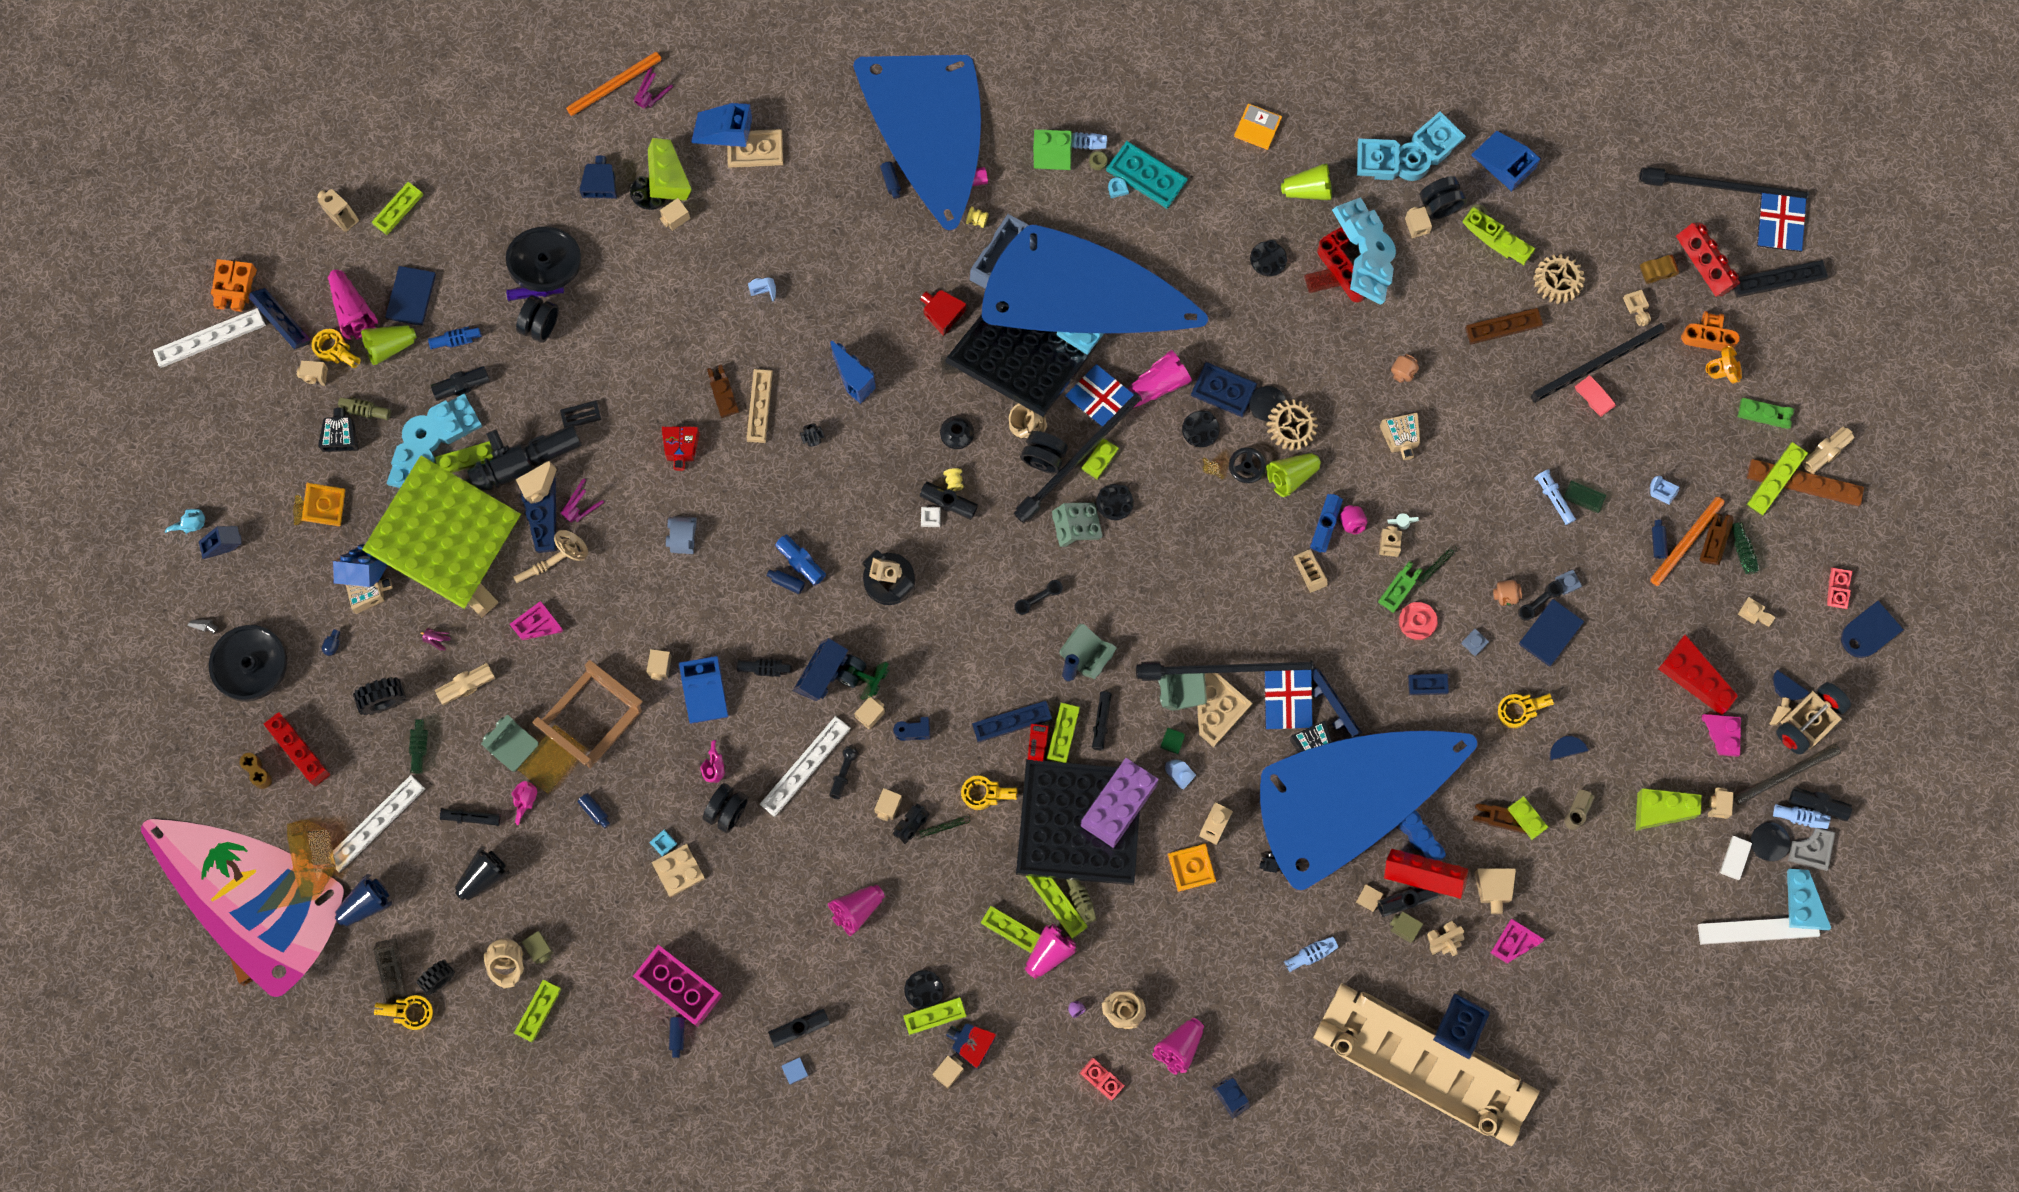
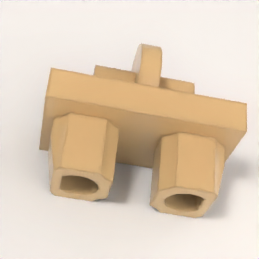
M1453 921L1444 925L1446 934L1440 936L1437 930L1427 933L1430 951L1433 955L1442 951L1443 954L1450 952L1452 956L1457 955L1456 948L1462 946L1460 941L1464 940L1463 928L1461 926L1457 927Z

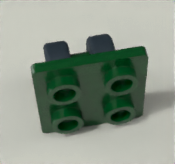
M847 654L848 658L844 663L847 667L845 670H838L836 679L851 688H855L859 679H861L867 685L860 699L865 700L872 697V695L876 696L880 689L878 685L880 680L885 679L889 672V669H887L889 663L885 661L877 665L872 676L863 673L867 664L860 658Z

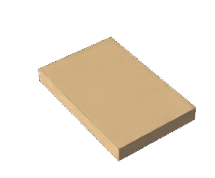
M782 129L750 131L746 147L727 146L728 168L783 165Z

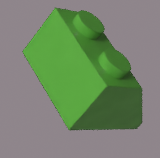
M1034 129V169L1071 170L1073 133L1071 131Z

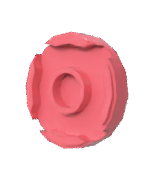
M1423 602L1410 603L1402 609L1399 616V626L1402 632L1414 640H1423L1430 637L1438 624L1436 612H1434L1430 605Z

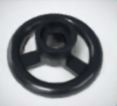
M1251 447L1240 448L1230 457V473L1239 482L1246 484L1257 482L1266 472V459L1257 449ZM1243 453H1247L1246 460L1240 465L1234 466L1236 458ZM1253 454L1256 455L1261 462L1260 471L1257 468H1255L1252 462ZM1248 464L1251 468L1247 469L1244 465ZM1240 471V473L1244 476H1250L1252 474H1254L1255 476L1251 478H1245L1240 476L1237 472Z

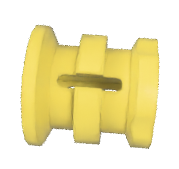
M971 206L966 224L971 222L974 226L980 225L984 228L989 213H983L979 209L974 210V207Z
M954 468L943 472L944 476H947L945 479L948 484L947 490L959 491L964 488L963 484H961L963 479L960 476L962 469Z

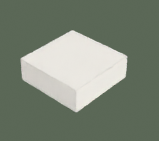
M921 507V527H940L941 508Z

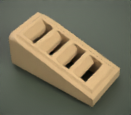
M1311 549L1293 556L1310 593L1327 586V578ZM1308 558L1311 559L1310 561H1307V562H1305V563H1303V564L1301 563V561H1303V560H1305V559H1308ZM1314 565V567H1311L1307 570L1304 569L1308 566ZM1314 572H1317V574H1315V575H1313V576H1310V577L1308 576L1309 574H1312V573H1314Z

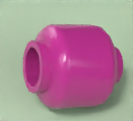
M1349 505L1345 507L1339 517L1345 531L1352 534L1363 532L1368 522L1362 508L1359 506Z

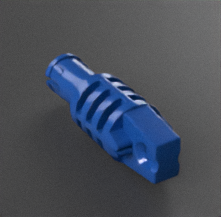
M468 326L447 331L442 336L428 338L431 350L443 346L451 348L473 343L472 339L482 336L479 328L470 329Z

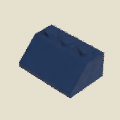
M830 638L821 641L792 691L814 701H818L820 698L824 699L829 690L827 689L829 682L833 683L838 675L836 670L839 665L843 666L848 658L846 655L848 649Z

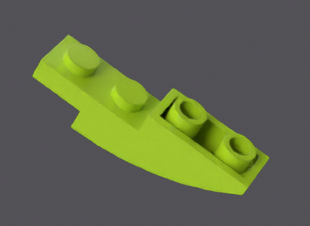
M1474 207L1462 222L1489 247L1507 259L1511 257L1522 265L1526 264L1535 251L1534 247L1504 230V225Z

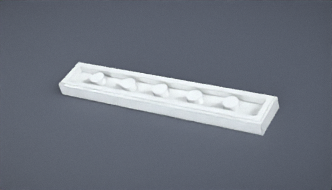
M256 308L154 349L153 352L159 367L162 368L262 328L266 324L261 311Z
M835 716L763 799L760 806L776 817L851 728Z
M410 775L325 859L340 873L425 788Z
M1789 918L1698 924L1700 945L1820 936V931L1816 929L1789 928Z

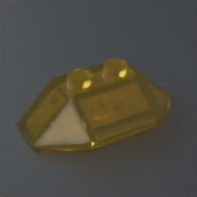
M307 819L287 824V839L301 898L321 894L336 869L329 831Z

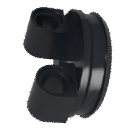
M875 549L862 562V565L865 567L863 573L864 587L867 594L875 602L883 605L902 603L915 590L913 567L903 556L896 553H881ZM873 558L890 560L900 564L902 569L901 577L889 588V592L877 580L869 576Z

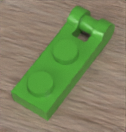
M1742 398L1737 417L1790 429L1792 424L1790 419L1793 416L1794 409ZM1778 414L1783 415V419H1777Z

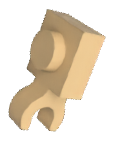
M1750 597L1747 598L1738 615L1753 624L1758 620L1768 627L1775 619L1773 615L1763 612L1765 606Z

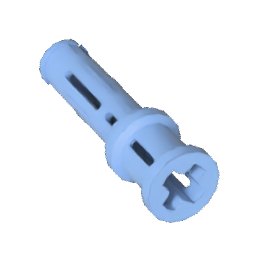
M1545 470L1534 477V479L1538 480L1543 488V494L1549 496L1565 525L1574 522L1576 518L1558 491L1559 485L1550 476V470Z

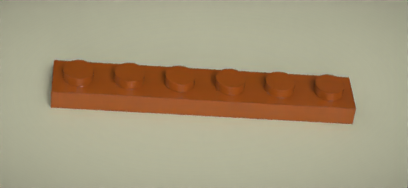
M1752 459L1747 479L1762 482L1774 464ZM1798 470L1793 473L1783 487L1855 506L1861 505L1864 490L1862 486Z

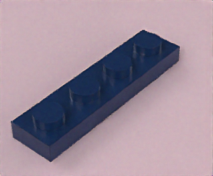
M266 288L250 292L249 299L293 349L310 343L311 339Z
M1043 701L972 723L977 742L980 743L1029 728L1031 724L1038 725L1051 721L1052 717L1047 702Z

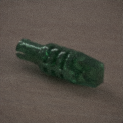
M1743 522L1734 523L1732 531L1736 540L1734 546L1738 553V558H1740L1739 561L1746 575L1755 574L1759 571L1751 539L1745 533Z
M415 719V729H410V773L413 774L423 773V757L427 753L428 730H424L423 719Z

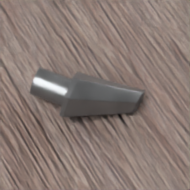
M212 619L191 620L187 625L204 632L209 630L213 634H216L219 630L217 626L212 624Z

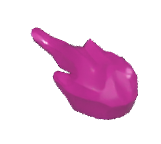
M716 740L712 741L711 749L708 752L710 761L705 759L700 767L705 781L711 783H718L725 774L722 755H719L716 750Z
M528 781L520 782L512 792L513 803L517 807L515 819L517 825L520 824L524 812L528 808L532 809L533 802L537 796V788Z

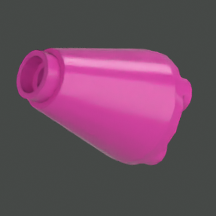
M878 885L868 886L833 899L828 903V907L834 914L832 917L834 923L838 927L842 925L845 932L851 936L859 930L879 906L885 895Z
M1054 923L1050 926L1046 925L1026 962L1027 966L1024 969L1034 979H1037L1038 976L1041 977L1077 952L1075 949L1076 943L1069 936L1065 938L1060 933L1061 929Z
M1195 1018L1187 1020L1157 1043L1152 1054L1153 1057L1168 1066L1167 1069L1175 1075L1178 1072L1186 1073L1202 1037L1204 1025Z

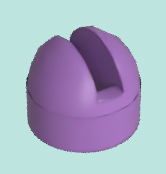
M1074 1001L1069 1004L1068 1010L1072 1018H1076L1083 1014L1086 1008L1081 1002Z

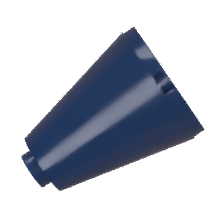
M366 874L335 911V919L340 925H352L392 905V900L390 902L387 900V897L390 896L376 878L374 880L370 879L369 877L372 876L370 874Z

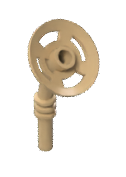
M560 530L555 534L554 541L561 552L545 562L541 561V564H534L532 568L513 578L516 583H519L535 574L540 575L539 572H546L549 567L565 557L582 561L588 556L586 544L576 534Z

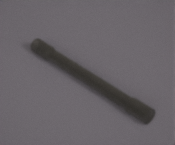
M1834 743L1780 773L1734 794L1733 798L1737 805H1741L1793 776L1839 755L1841 751L1838 745Z

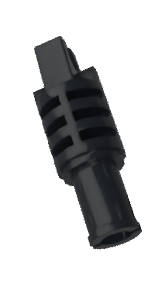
M776 659L738 660L737 672H753L756 676L781 677V673H791L792 666L782 664V660Z

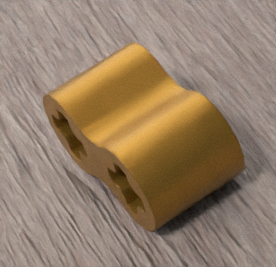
M1673 255L1648 260L1640 265L1646 284L1672 278L1679 274Z
M253 753L243 754L239 763L244 770L249 772L251 783L260 789L268 788L271 785L272 778L269 773L263 770L261 760Z

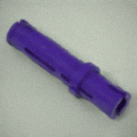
M521 287L507 289L506 294L508 301L526 299L531 295L548 297V295L564 293V287L548 292L531 291Z

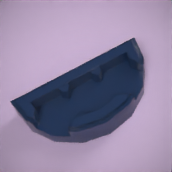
M1775 671L1773 685L1775 692L1781 698H1789L1790 701L1799 700L1810 693L1780 671Z
M1565 736L1553 744L1549 753L1550 761L1585 753L1589 750L1586 744L1579 738Z

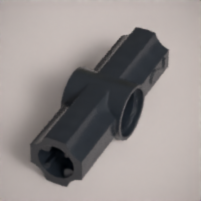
M482 366L468 372H455L448 379L431 384V389L436 401L453 395L461 396L462 394H467L472 388L489 383L490 379L485 367Z
M926 481L921 489V498L941 506L945 511H952L969 520H972L978 508V504L956 495L952 490H945ZM946 498H952L954 500L951 504H947L944 502Z
M1794 787L1790 794L1789 804L1810 809V811L1815 810L1835 819L1848 821L1852 812L1851 804L1832 799L1826 793H1813Z
M1415 887L1378 900L1377 907L1382 917L1437 899L1438 893ZM1407 894L1411 897L1410 904H1406L1405 902V896Z
M823 1008L802 1018H796L790 1023L768 1031L774 1048L829 1026L830 1022ZM798 1023H802L805 1026L804 1031L801 1033L794 1032V1027Z

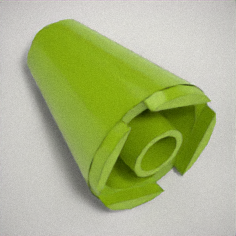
M1321 164L1285 178L1284 183H1281L1282 194H1286V197L1332 200L1328 164Z
M408 325L367 328L361 331L364 346L368 350V357L373 365H378L412 345L414 339H416L414 329Z
M1313 453L1275 460L1267 465L1266 474L1269 483L1273 482L1276 488H1273L1279 496L1286 497L1320 469L1321 462L1319 457Z

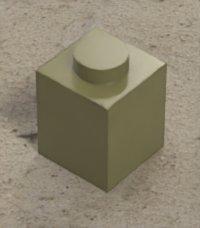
M1402 911L1399 916L1395 914L1390 923L1393 927L1390 931L1412 943L1423 923Z
M539 931L522 941V944L536 964L546 963L551 959V955L554 954Z

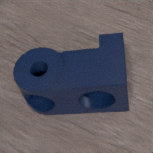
M921 717V723L908 724L904 721L897 722L893 728L895 737L900 741L929 740V718Z

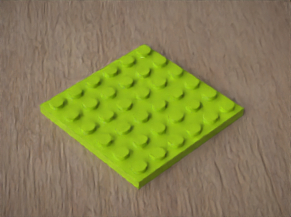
M420 455L362 550L465 609L521 514Z

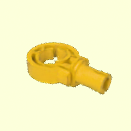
M324 329L314 336L312 350L319 359L333 361L336 364L339 363V359L352 368L358 367L354 363L359 365L361 362L359 357L347 351L350 349V345L345 343L344 338L338 331ZM330 336L332 339H335V344L331 349L327 351L321 350V346L325 340L330 339Z
M1550 693L1535 699H1530V694L1525 696L1511 694L1504 697L1499 703L1498 717L1505 726L1520 728L1526 725L1530 718L1537 716L1535 711L1554 705L1553 699H1551ZM1506 701H1508L1507 705L1516 703L1522 707L1524 712L1522 717L1514 720V723L1518 724L1509 723L1512 719L1506 715L1505 709L1507 705L1501 710L1502 705Z
M983 776L970 777L964 782L961 789L963 801L969 808L974 810H983L990 805H998L997 801L1000 799L1017 800L1018 798L1016 796L1018 788H1000L998 782L990 781ZM973 782L975 785L986 787L984 799L973 801L970 798V790L974 787L972 785ZM967 798H969L971 802L973 801V803L977 805L970 804L967 801Z
M418 995L396 1000V1003L407 1005L378 1002L375 1004L376 1008H383V1010L375 1009L374 1015L405 1018H394V1023H402L403 1026L411 1030L425 1028L433 1017L431 1003L426 998ZM420 999L426 1002L429 1007L427 1009L424 1004L422 1005L425 1009V1015L420 1022L422 1023L426 1018L427 1021L420 1026L413 1027L412 1024L419 1023L411 1022L407 1018V1009L415 1003L421 1005V1002L415 1001ZM402 1009L404 1012L398 1013V1010Z

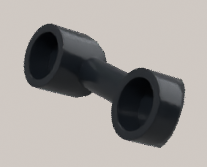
M1052 580L1047 584L1046 589L1027 600H1018L1014 605L1015 612L1019 615H1025L1029 612L1032 605L1049 595L1056 596L1060 594L1063 589L1061 582Z
M1558 581L1549 583L1545 587V592L1530 605L1520 607L1518 609L1520 619L1524 621L1532 619L1535 614L1534 610L1546 600L1561 595L1563 592L1562 584Z

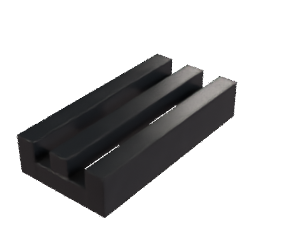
M597 401L560 410L564 428L571 424L576 427L602 420ZM592 407L595 408V410H591V411H587V412H581V413H578V414H575V415H572V416H568V417L565 416L566 414H569V413H573V412H577V411L589 409V408H592ZM594 415V416H591V417H587V418H583V419L571 421V420H574V419H578V418H582V417Z

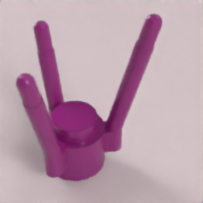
M652 67L648 69L640 89L633 100L643 109H646L647 106L651 108L657 100L673 88L672 84L651 100L652 95L647 90L656 76V73H653L650 77Z
M585 478L582 479L561 512L571 523L574 520L579 522L582 517L604 503V500H601L581 514H578L580 510L576 505L586 493V489H583L579 495L578 493L586 481Z

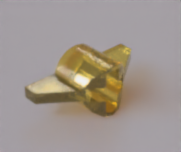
M1206 457L1202 459L1204 463L1202 471L1204 473L1216 475L1220 479L1224 478L1219 472L1220 466L1217 462L1209 461Z
M295 495V504L293 506L294 525H299L302 520L304 501L300 495Z

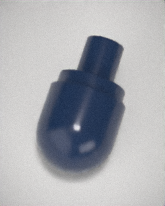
M333 629L331 636L325 638L322 645V652L325 655L332 656L337 652L340 641L337 640L340 631Z

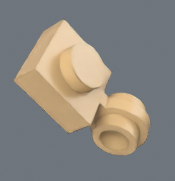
M1639 290L1624 295L1623 300L1630 314L1638 313L1635 316L1637 324L1639 326L1648 325L1651 322V317L1648 312H1644L1645 309H1648L1649 304L1643 291Z

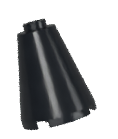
M481 846L477 850L455 886V894L461 900H471L507 877L510 873L509 870H504L506 867L505 863L494 852L490 851L487 853L484 851L486 849L485 846Z

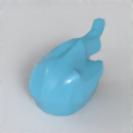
M186 509L185 514L181 517V522L167 527L165 533L175 530H183L186 534L191 531H197L204 526L205 516L199 509Z

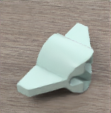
M1402 513L1396 519L1388 520V524H1397L1400 529H1407L1410 523L1419 521L1418 517L1409 518L1407 514Z

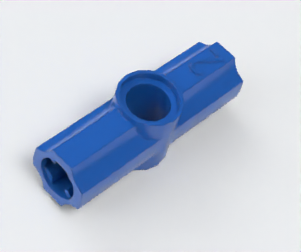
M1327 494L1310 545V548L1314 551L1326 553L1343 501L1337 495ZM1328 520L1331 526H1324L1322 521Z
M787 534L777 541L775 547L788 559L789 564L798 573L801 572L813 586L819 584L824 579L826 573L813 561L810 554L804 548H800Z

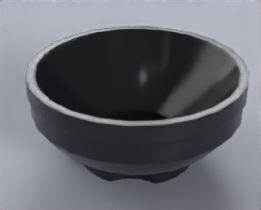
M952 416L943 422L940 429V437L947 447L963 449L972 442L974 428L967 418ZM954 425H960L963 430L960 434H954L951 428Z

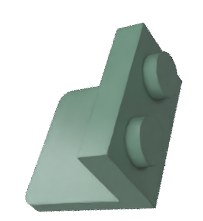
M1063 503L1052 511V518L1055 523L1056 536L1060 547H1066L1076 540H1099L1102 538L1100 522L1094 503Z
M1080 623L1059 653L1064 659L1070 654L1076 655L1079 658L1077 670L1082 675L1095 679L1100 675L1105 664L1113 657V653L1117 648L1111 643L1102 641L1086 625Z
M1205 673L1164 675L1158 681L1161 687L1160 702L1162 707L1175 711L1207 703Z
M506 715L505 718L502 717L496 723V728L492 732H488L484 736L481 745L512 772H516L538 748L539 743L509 715Z

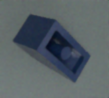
M217 526L198 541L202 559L231 552L242 544L237 526Z

